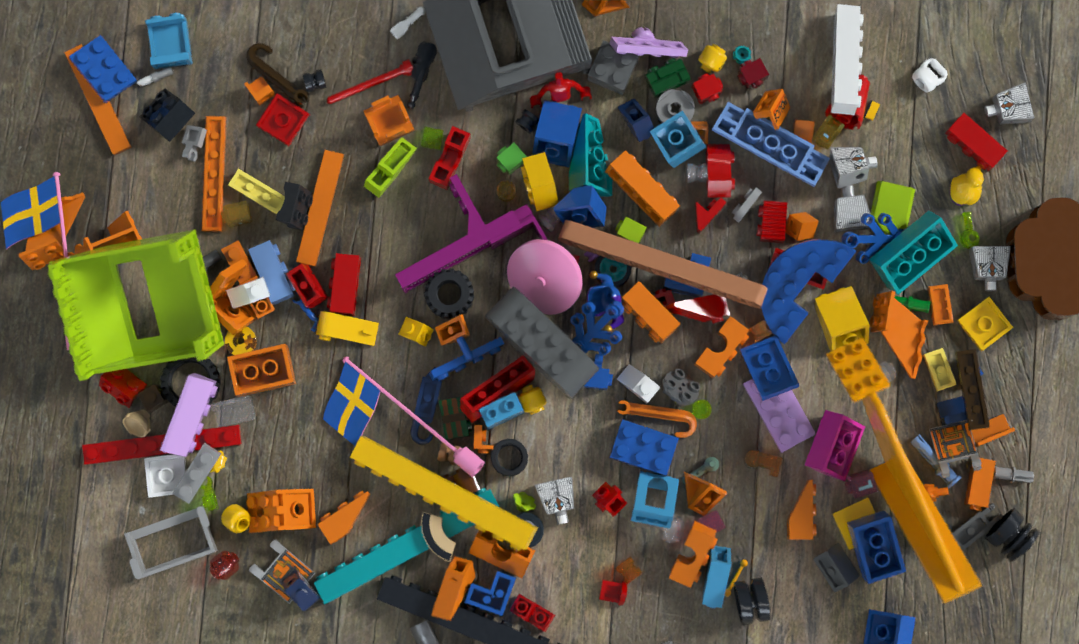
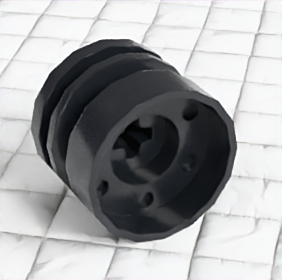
M1015 508L1004 514L985 536V539L994 547L1004 543L1001 554L1005 555L1008 553L1007 559L1010 562L1025 554L1032 547L1040 533L1036 528L1031 530V523L1021 527L1020 525L1024 517Z

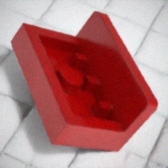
M127 369L104 372L99 381V386L105 393L112 395L119 404L125 405L127 408L132 406L133 401L138 397L137 394L142 392L147 386L145 382Z

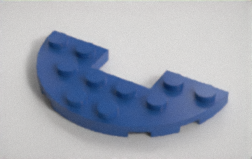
M811 239L787 248L772 262L762 283L768 290L761 308L768 327L783 344H786L809 313L796 304L794 299L815 272L832 283L856 253L855 249L835 240Z

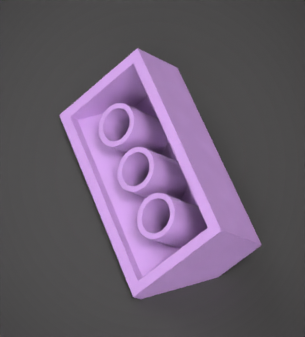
M196 373L188 375L160 451L184 457L188 456L189 453L193 454L197 442H194L197 434H201L204 426L201 423L203 416L207 417L211 405H208L211 397H215L218 389L215 386L217 381Z

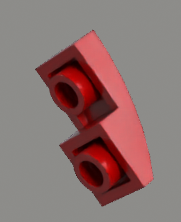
M521 594L517 596L509 610L544 632L547 631L556 616Z

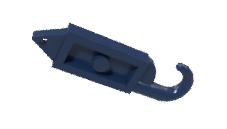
M429 373L422 377L414 412L426 424H430L434 419L442 381H438V379L432 381ZM413 418L410 430L412 440L419 445L428 444L432 440L433 434L431 433L427 439H420L418 431L421 424Z

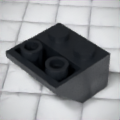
M164 88L156 95L154 101L144 108L139 117L167 141L171 142L193 117L195 112L181 99Z

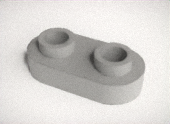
M750 188L744 196L746 199L744 204H738L733 210V219L739 223L759 198L762 191L758 188L754 190Z

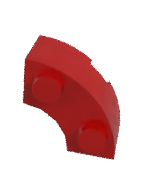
M706 144V185L708 198L731 197V190H735V178L731 177V163H734V151H731L730 144Z

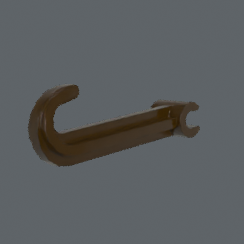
M264 43L253 44L246 54L248 64L292 98L297 106L303 108L304 105L300 98H305V100L309 101L307 92L298 89L256 56V51L259 49L272 54L273 50L271 47Z

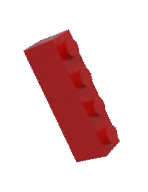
M521 356L460 398V409L473 423L482 416L479 411L480 408L511 393H516L532 382L535 376V368L524 356Z

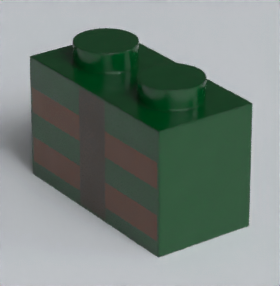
M462 397L439 401L446 441L470 437L469 432H472L471 421L466 419V415L460 409V398Z

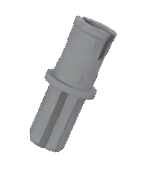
M995 466L993 479L1010 480L1011 483H1014V481L1032 483L1034 473L1032 471L1017 470L1015 467L1009 469Z

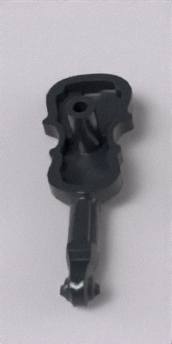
M421 42L415 54L416 57L412 59L414 68L411 76L415 80L412 93L409 94L410 99L407 103L409 109L415 107V101L419 98L422 84L427 80L430 65L436 57L437 48L433 43Z

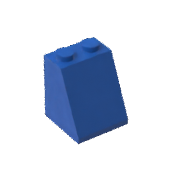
M544 100L534 138L532 155L545 152L548 163L569 167L582 108Z

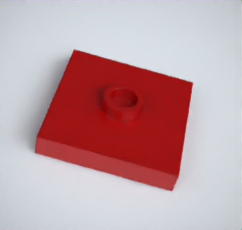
M276 93L257 122L256 127L289 147L310 114Z

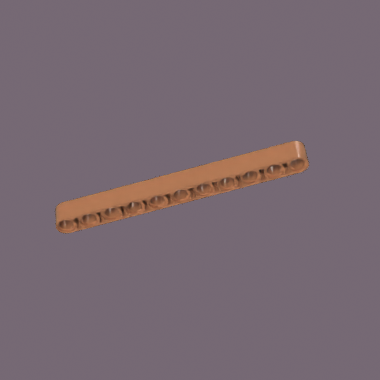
M570 220L564 221L558 240L564 244L754 308L762 307L768 290L767 287L759 283Z

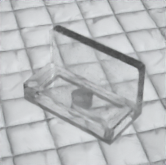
M250 395L210 404L212 412L215 413L217 427L256 420L253 400Z

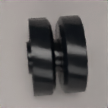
M762 577L751 579L750 592L744 580L734 582V594L741 624L753 623V611L759 622L769 621V598Z

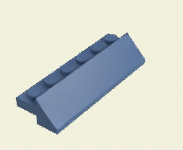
M730 102L727 103L712 128V131L813 187H815L830 160L829 157L814 150L815 145L781 126L778 130H775L770 120L766 118L755 119L752 110L746 108L744 111Z

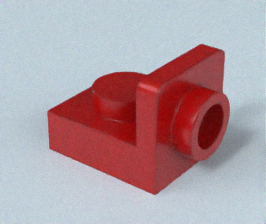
M666 288L655 291V295H653L657 300L664 298L665 301L662 302L664 307L675 302L672 291H666Z

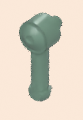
M709 457L705 460L704 465L690 474L700 477L708 471H716L719 467V461L715 457Z

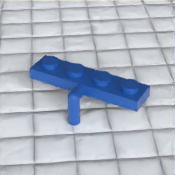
M459 337L456 340L464 355L431 370L429 375L432 381L436 379L438 381L444 380L449 377L448 373L454 370L456 373L467 368L466 364L470 362L476 364L484 359V355L490 353L492 356L500 352L504 342L499 337L471 351L464 337Z

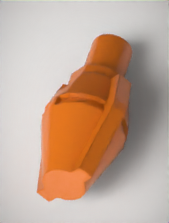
M923 484L933 502L937 501L936 498H939V496L949 495L948 487L938 488L934 484Z

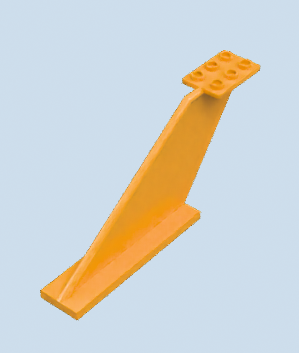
M860 338L827 353L830 364L851 400L857 402L862 399L885 463L870 469L869 474L943 603L945 604L980 588L981 583L906 457L885 408L876 394L888 388L890 383L864 339Z

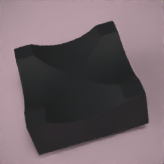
M285 182V199L282 208L277 213L276 220L286 224L289 228L303 230L308 222V209L313 202L312 192L300 184Z

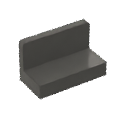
M839 543L813 559L834 592L847 587L859 577L857 570Z

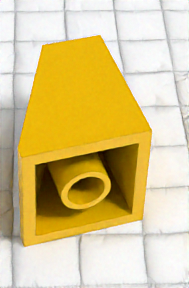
M852 286L843 287L835 292L822 294L815 298V310L830 352L860 338H863L865 343L869 344V323Z

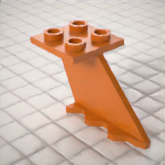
M84 193L61 198L66 236L85 199ZM60 224L42 234L27 238L26 251L18 255L32 271L42 269L49 262L64 257Z
M125 211L107 227L111 236L92 244L88 237L83 238V245L77 244L75 246V254L103 246L140 240L142 237L139 235L129 212ZM68 252V256L75 255L72 252Z
M895 291L879 293L873 300L874 313L869 323L871 327L870 332L882 333L909 377L916 379L918 367L922 361L921 348L925 342L924 330L928 320L919 319L894 298Z

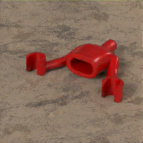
M557 72L555 80L545 84L537 95L530 97L531 109H534V105L542 107L541 98L547 91H550L551 99L555 102L568 100L571 96V87L579 91L581 101L586 96L592 99L590 87H582L574 80L563 79L562 73Z

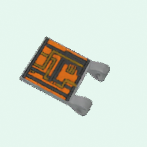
M967 420L929 429L942 478L950 477L947 463L971 458L974 471L981 470V460L972 432L968 429Z
M273 540L270 543V547L277 551L279 556L265 572L256 564H253L249 571L290 604L293 600L285 592L281 582L296 569L307 581L314 576L315 572L287 550L280 542Z

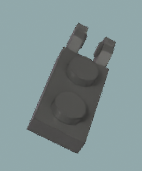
M993 503L989 504L988 508L977 512L952 532L962 551L993 527L992 525L1003 517L999 513L994 515L989 521L986 519L985 515L995 508Z

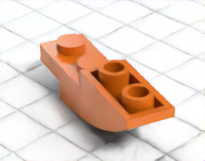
M239 240L221 249L230 266L241 259L248 264L237 279L239 285L259 278ZM269 297L250 303L257 319L275 310Z

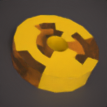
M245 327L234 336L228 331L225 336V345L231 354L238 355L254 351L257 345V338L249 327ZM239 338H244L243 344H238Z

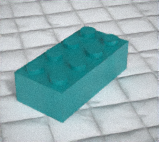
M928 210L871 257L869 261L885 286L899 295L955 249L958 244L942 218Z

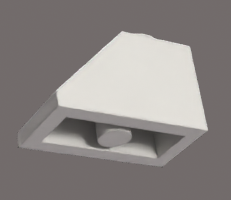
M264 277L226 290L233 309L270 296Z
M630 364L617 378L621 384L646 404L660 389V386Z

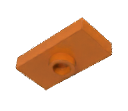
M948 284L928 286L933 326L954 323Z

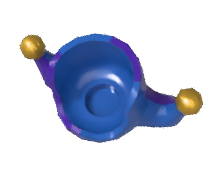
M591 271L590 278L600 280L601 285L591 287L588 290L587 302L590 301L595 305L594 316H603L606 313V307L611 302L619 301L622 303L621 293L614 287L610 275ZM623 314L618 318H612V323L606 325L604 331L611 332L624 322Z

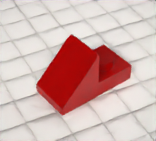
M721 197L718 201L714 199L707 207L709 211L698 202L695 203L696 232L700 234L727 203Z

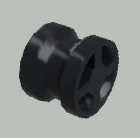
M524 109L522 116L517 118L515 123L524 131L531 133L532 127L538 124L539 119L533 113Z

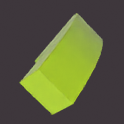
M401 137L365 180L364 187L380 198L408 163L417 148Z

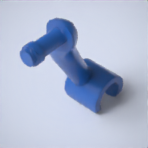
M292 300L314 321L311 331L315 332L319 319L308 307H305L302 300Z

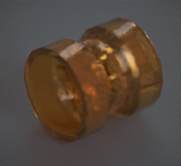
M631 557L615 568L618 573L623 575V580L626 584H629L643 573L640 568L634 565V560Z

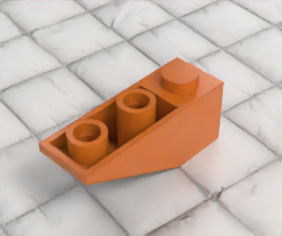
M807 480L787 518V540H813V536H816L817 527L816 524H813V516H816V504H813V496H816V484H813V480Z
M362 490L353 496L355 500L349 504L347 502L342 503L337 507V512L332 515L329 512L320 518L321 522L318 526L330 544H334L350 533L371 495L369 491L364 493Z
M456 556L453 558L446 570L432 616L448 621L452 619L476 577L473 561Z

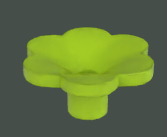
M525 492L513 495L514 504L517 506L518 511L523 512L536 508L535 499L532 496H528Z

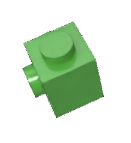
M513 143L508 148L506 146L497 153L498 163L496 165L503 173L507 172L511 175L523 164L522 158L527 156Z

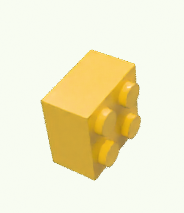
M545 152L522 158L524 166L520 168L530 205H535L536 212L554 207L559 202L555 182Z

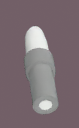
M169 67L159 72L156 71L137 81V84L145 86L152 82L155 83L162 78L174 74L173 70Z

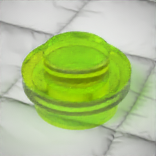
M698 400L692 406V413L698 419H706L711 414L712 407L706 400Z

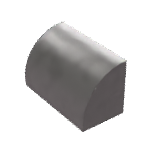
M428 620L410 628L417 644H439Z

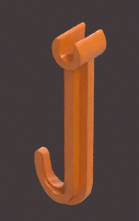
M625 400L618 401L619 404H625L626 409L623 411L617 410L622 415L631 414L688 423L689 430L686 432H675L674 435L676 437L684 438L691 436L696 430V418L691 412L686 410L631 403Z

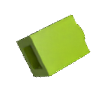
M625 217L624 221L620 220L615 228L618 231L616 236L639 243L647 227Z

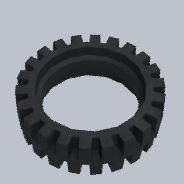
M197 357L168 361L167 366L162 371L160 385L163 395L173 406L177 407L180 398L173 391L172 378L175 371L187 363H197L203 366L208 372L209 378L217 381L215 385L218 387L214 398H210L208 405L216 399L217 393L220 391L221 380L217 367L210 359L206 358L205 360L198 361Z

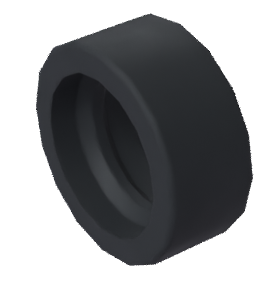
M515 439L501 440L491 451L492 465L498 473L504 476L518 475L525 469L528 463L527 450L521 442ZM513 446L520 451L521 462L516 468L505 469L499 464L498 454L502 448Z

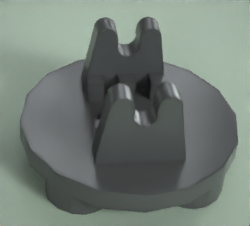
M675 369V371L665 375L663 379L664 390L662 392L667 394L681 407L682 404L691 405L697 400L700 385L690 376L686 375L682 369Z

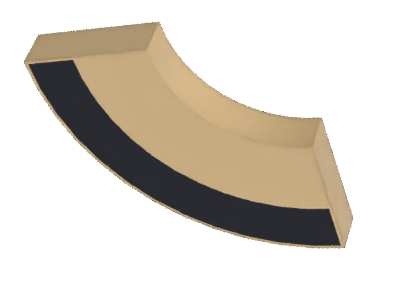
M423 512L421 522L422 533L427 545L437 556L450 562L456 542L451 541L445 535L442 529V517Z

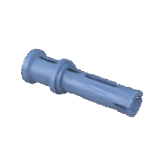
M919 434L910 443L935 469V475L942 478L935 451ZM947 463L950 477L942 479L949 489L962 477L951 469L950 463Z

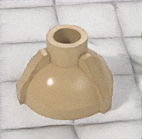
M145 410L127 413L122 421L126 430L129 431L128 433L134 436L145 437L150 431V414Z

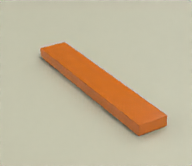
M81 44L64 53L112 154L115 156L131 148V144L110 101L107 103L103 102L69 59L70 55L84 47Z
M206 116L205 129L207 132L205 135L202 232H222L226 117Z
M329 150L324 151L313 194V202L308 213V222L305 225L296 260L297 263L316 267L344 154Z

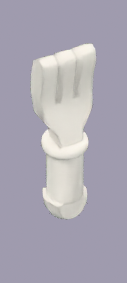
M422 6L418 7L409 17H406L405 21H400L390 30L396 39L402 37L408 31L409 25H413V22L421 15H424L425 8Z

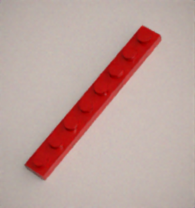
M240 425L202 429L201 434H197L194 442H197L194 451L200 450L204 443L212 448L242 445ZM166 434L82 445L84 465L171 453L160 451Z

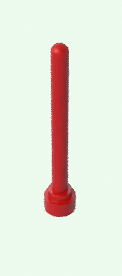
M409 59L402 62L403 64L399 65V68L327 97L326 101L328 104H332L402 74L410 76L413 70L412 64Z

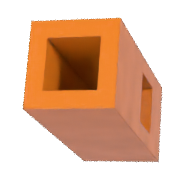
M980 458L981 470L977 471L973 470L971 462L964 505H970L969 509L981 511L982 508H988L996 464L994 460Z

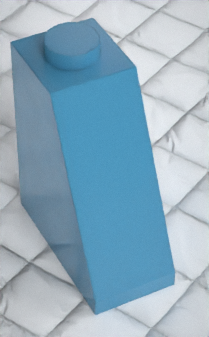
M715 546L713 550L710 549L702 604L709 608H722L731 568V548Z

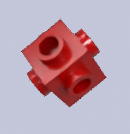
M605 482L592 495L597 501L595 505L602 512L608 511L613 517L627 504L621 496L623 492L615 484L611 487Z

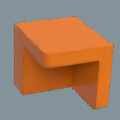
M262 76L250 84L248 82L244 83L259 106L275 95Z
M807 212L789 214L785 233L797 241L813 238L819 221Z

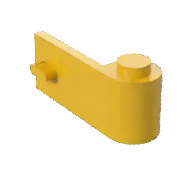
M320 311L316 335L319 336L320 340L324 341L338 338L374 346L379 323Z

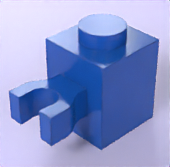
M595 354L594 363L599 367V371L584 385V388L607 390L608 386H612L613 374H609L610 369L602 368L603 355Z

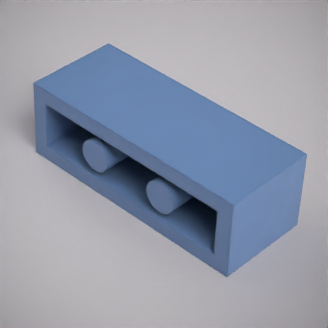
M269 240L248 249L259 276L265 279L270 292V302L275 305L294 297L293 291L295 288L285 274L288 272L284 261L280 262L278 255L281 253L277 244L273 245Z

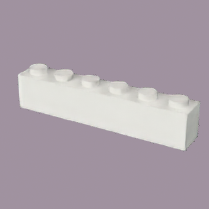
M837 4L834 14L831 113L855 115L856 109L861 106V96H858V91H861L862 79H859V75L862 72V63H859V58L862 57L863 47L859 46L863 39V30H860V26L863 25L864 17L863 14H860L861 6Z

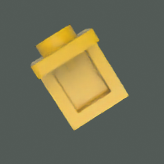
M406 317L398 335L426 347L431 339L433 329L424 323Z

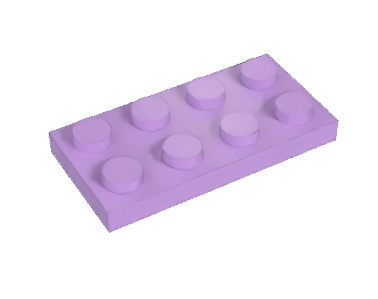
M753 379L743 383L780 453L816 434L792 390L762 401Z

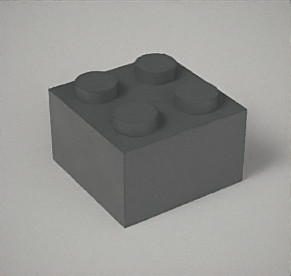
M603 40L589 71L587 81L623 95L636 67L639 55L634 53L618 54L609 42Z

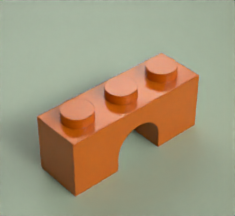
M730 316L717 333L725 340V350L716 353L706 348L694 365L711 378H714L716 375L720 377L726 369L723 366L727 359L731 361L737 354L736 347L739 344L743 346L749 338L747 335L749 329Z
M694 521L687 535L685 546L692 548L695 555L685 557L678 554L669 575L670 579L691 588L693 582H698L702 573L699 569L701 565H706L710 556L707 553L709 549H714L718 540L715 538L716 530Z
M479 530L468 553L519 578H523L536 550L529 547L520 551L516 549H503L498 544L497 539L492 537L493 533L487 530L485 532Z

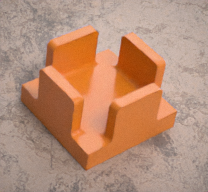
M399 95L392 98L385 96L372 102V107L363 111L379 146L415 131Z

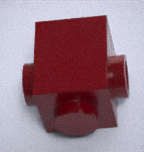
M761 58L753 62L748 60L740 65L741 68L738 71L739 75H737V78L742 86L745 85L746 89L751 87L756 89L763 85L762 81L768 79L769 73Z

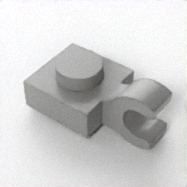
M187 125L182 144L186 145L182 157L188 158L189 161H196V149L202 148L207 132L206 129Z

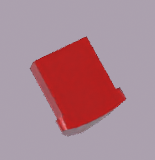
M602 580L599 600L615 602L623 606L627 596V582L622 581V583Z

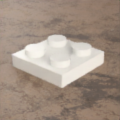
M173 454L144 458L148 498L174 495L172 494L187 471L185 457Z

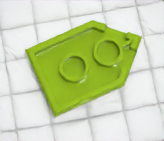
M877 181L870 214L874 216V221L885 235L892 234L886 226L878 222V216L881 213H886L891 216V221L897 229L907 228L915 194L914 188Z

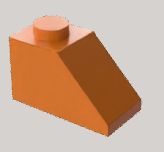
M463 314L435 327L441 346L456 343V339L463 336L465 339L470 336Z

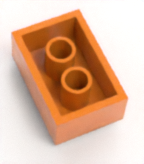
M640 281L622 297L624 311L628 315L630 313L633 314L636 324L642 329L645 327L649 331L648 336L655 343L659 341L662 344L680 326L677 319Z
M286 344L227 357L234 392L237 397L296 384L289 348Z

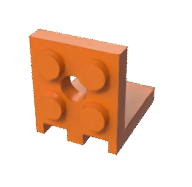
M243 259L220 272L210 287L218 321L233 336L257 319L254 311L248 305L233 309L226 290L233 287L248 265Z
M314 489L272 490L247 493V507L251 516L249 533L316 528ZM296 504H297L298 507H299V513H298V514L295 513V505H296Z

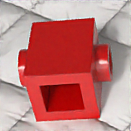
M706 73L698 77V81L692 84V89L699 104L709 101V103L714 102L720 98L719 95L722 93L723 84L719 77L716 78L714 73L711 75Z

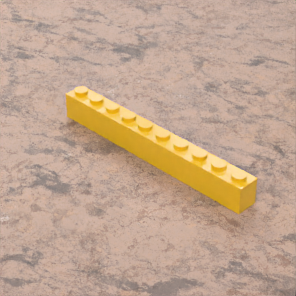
M360 436L350 458L355 460L354 464L365 468V466L371 468V473L382 477V475L388 477V482L393 485L399 486L401 484L405 486V491L416 496L418 493L424 496L422 500L432 505L434 502L439 504L442 511L449 514L451 511L456 513L459 520L465 523L471 521L476 524V529L482 532L487 530L493 533V538L501 542L503 540L510 542L509 546L518 551L528 548L538 527L365 436Z

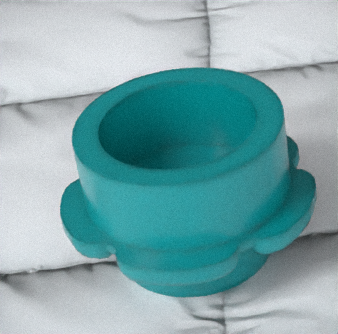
M738 46L733 52V59L738 64L751 60V50L746 46Z

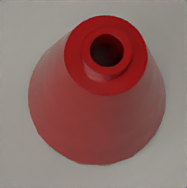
M862 74L859 75V79H862L861 91H858V96H861V106L856 109L855 115L831 113V103L825 111L827 118L830 116L834 119L832 123L848 130H853L854 127L860 129L863 123L870 82Z

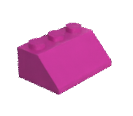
M825 410L805 466L845 482L865 426L843 414Z

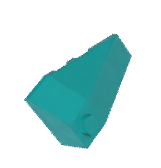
M587 113L582 115L570 165L569 191L573 188L592 185L600 197L613 196L612 178L605 172L608 156L604 154L602 148L604 139L598 118Z

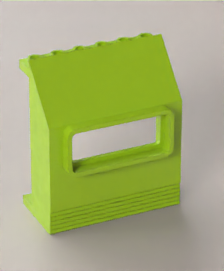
M195 229L103 246L49 262L48 275L53 282V293L58 301L59 315L63 319L64 334L68 338L69 353L73 357L74 371L78 375L79 381L87 380L92 375L168 361L197 357L198 361L205 360L224 345ZM138 260L142 263L160 332L158 336L141 339L136 337L117 265Z

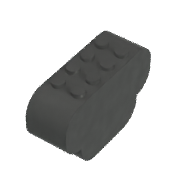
M512 287L485 315L488 321L522 356L571 399L599 371V367L515 287Z

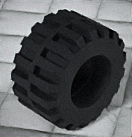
M452 268L449 270L441 269V272H435L434 276L428 279V283L425 285L424 296L429 309L436 316L451 320L459 315L466 314L468 309L472 307L474 290L471 281L461 271H455ZM448 283L457 285L461 290L459 301L453 305H445L438 299L439 289Z

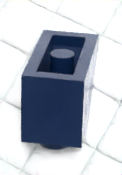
M635 98L618 107L627 126L639 142L652 136L649 132L654 129L652 121Z

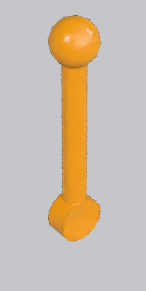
M743 559L740 561V567L725 591L726 597L731 595L733 583L736 582L743 568L748 565L747 560Z

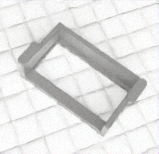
M200 506L125 533L124 535L132 555L130 566L134 577L141 579L218 551L209 527L210 523L205 508ZM199 517L209 547L145 569L136 539Z

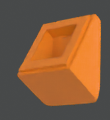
M795 120L793 134L812 143L815 122Z
M707 121L691 122L704 144H708Z

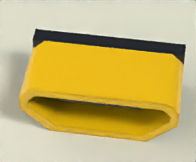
M871 100L865 111L864 118L873 121L880 104Z

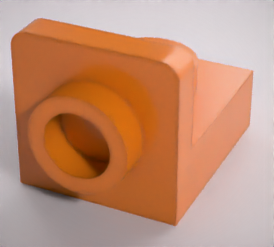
M474 425V450H478L480 454H490V450H493L494 445H482V442H486V430H483L482 425Z

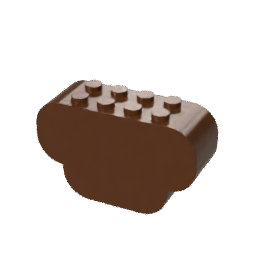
M1051 198L1036 207L1028 219L1022 221L1008 233L1006 246H1010L1007 280L1010 292L1019 300L1032 301L1034 310L1039 316L1047 320H1063L1079 313V203L1071 198Z

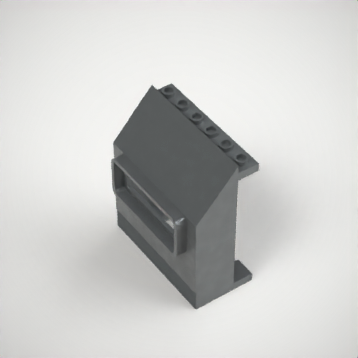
M425 0L423 5L457 109L465 108L466 112L472 111L473 105L555 80L557 72L562 73L563 77L580 71L583 72V75L589 73L592 58L573 1L506 0L525 59L499 67L477 0Z

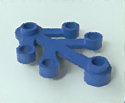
M869 213L862 215L861 222L868 226L875 235H857L851 231L842 235V243L852 248H855L859 243H873L865 252L860 251L857 253L856 260L859 263L866 264L872 255L874 256L879 252L877 250L884 243H890L904 231V229H897L891 221L890 215L881 213L878 216V222L886 226L892 235H885L874 221V216Z
M588 301L582 305V312L586 314L587 333L584 335L583 315L576 313L571 317V323L575 326L576 337L572 341L585 354L589 350L598 351L601 355H606L611 351L609 343L603 342L600 344L590 341L593 338L609 340L612 344L620 342L622 334L619 331L610 332L602 331L601 329L612 318L621 316L624 312V307L619 301L611 302L606 307V313L595 324V305Z

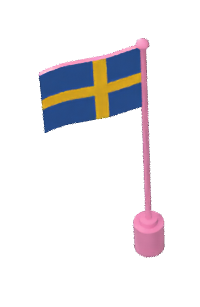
M54 172V177L38 186L15 193L1 202L6 249L21 240L42 234L60 224L64 258L68 257L59 172ZM65 336L66 348L69 350L68 338Z
M349 357L343 358V363L345 364L339 382L327 403L323 420L349 442L356 446L375 411L380 392H382L455 452L453 455L455 458L454 463L471 477H474L481 470L485 462L469 448L464 447L462 449L460 447L457 450L353 364Z

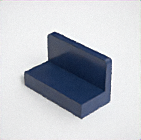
M963 396L936 404L942 426L967 420Z

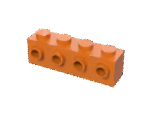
M626 150L610 163L605 171L659 227L680 207L677 200L664 190L662 184L656 182L650 176L649 171L643 168L636 158Z

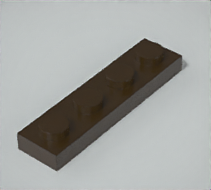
M976 349L955 352L968 429L970 431L989 428L990 424Z

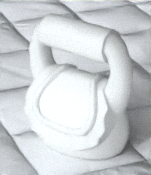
M930 58L925 60L920 68L913 72L912 78L921 90L930 92L937 85L945 81L947 71L936 59ZM930 64L941 78H938L927 65Z

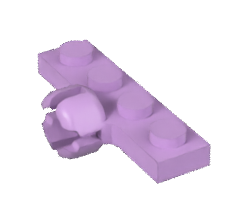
M642 27L632 32L633 38L611 37L609 43L616 53L623 55L634 53L639 56L651 54L655 57L667 55L672 58H679V56L687 57L688 49L682 42L657 40L648 28L643 29Z

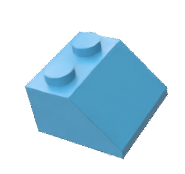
M683 110L649 131L668 164L673 168L706 148L697 130Z

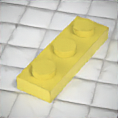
M240 169L236 171L228 184L229 187L276 215L283 206L285 196Z

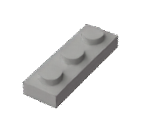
M204 443L172 494L190 504L222 453Z

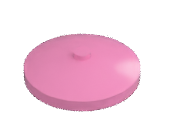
M543 239L525 242L514 251L507 266V278L510 288L515 287L543 314L562 313L569 309L580 296L583 280L579 265L564 247L555 242Z

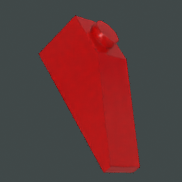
M715 294L674 302L665 307L669 312L701 322L712 321V324L722 322L724 317L730 315L726 298Z

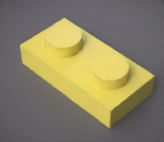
M943 348L923 355L937 392L957 385Z

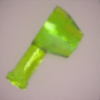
M971 211L962 213L965 231L960 236V243L967 249L977 246L980 242L979 233L973 230ZM969 235H974L975 240L971 241Z

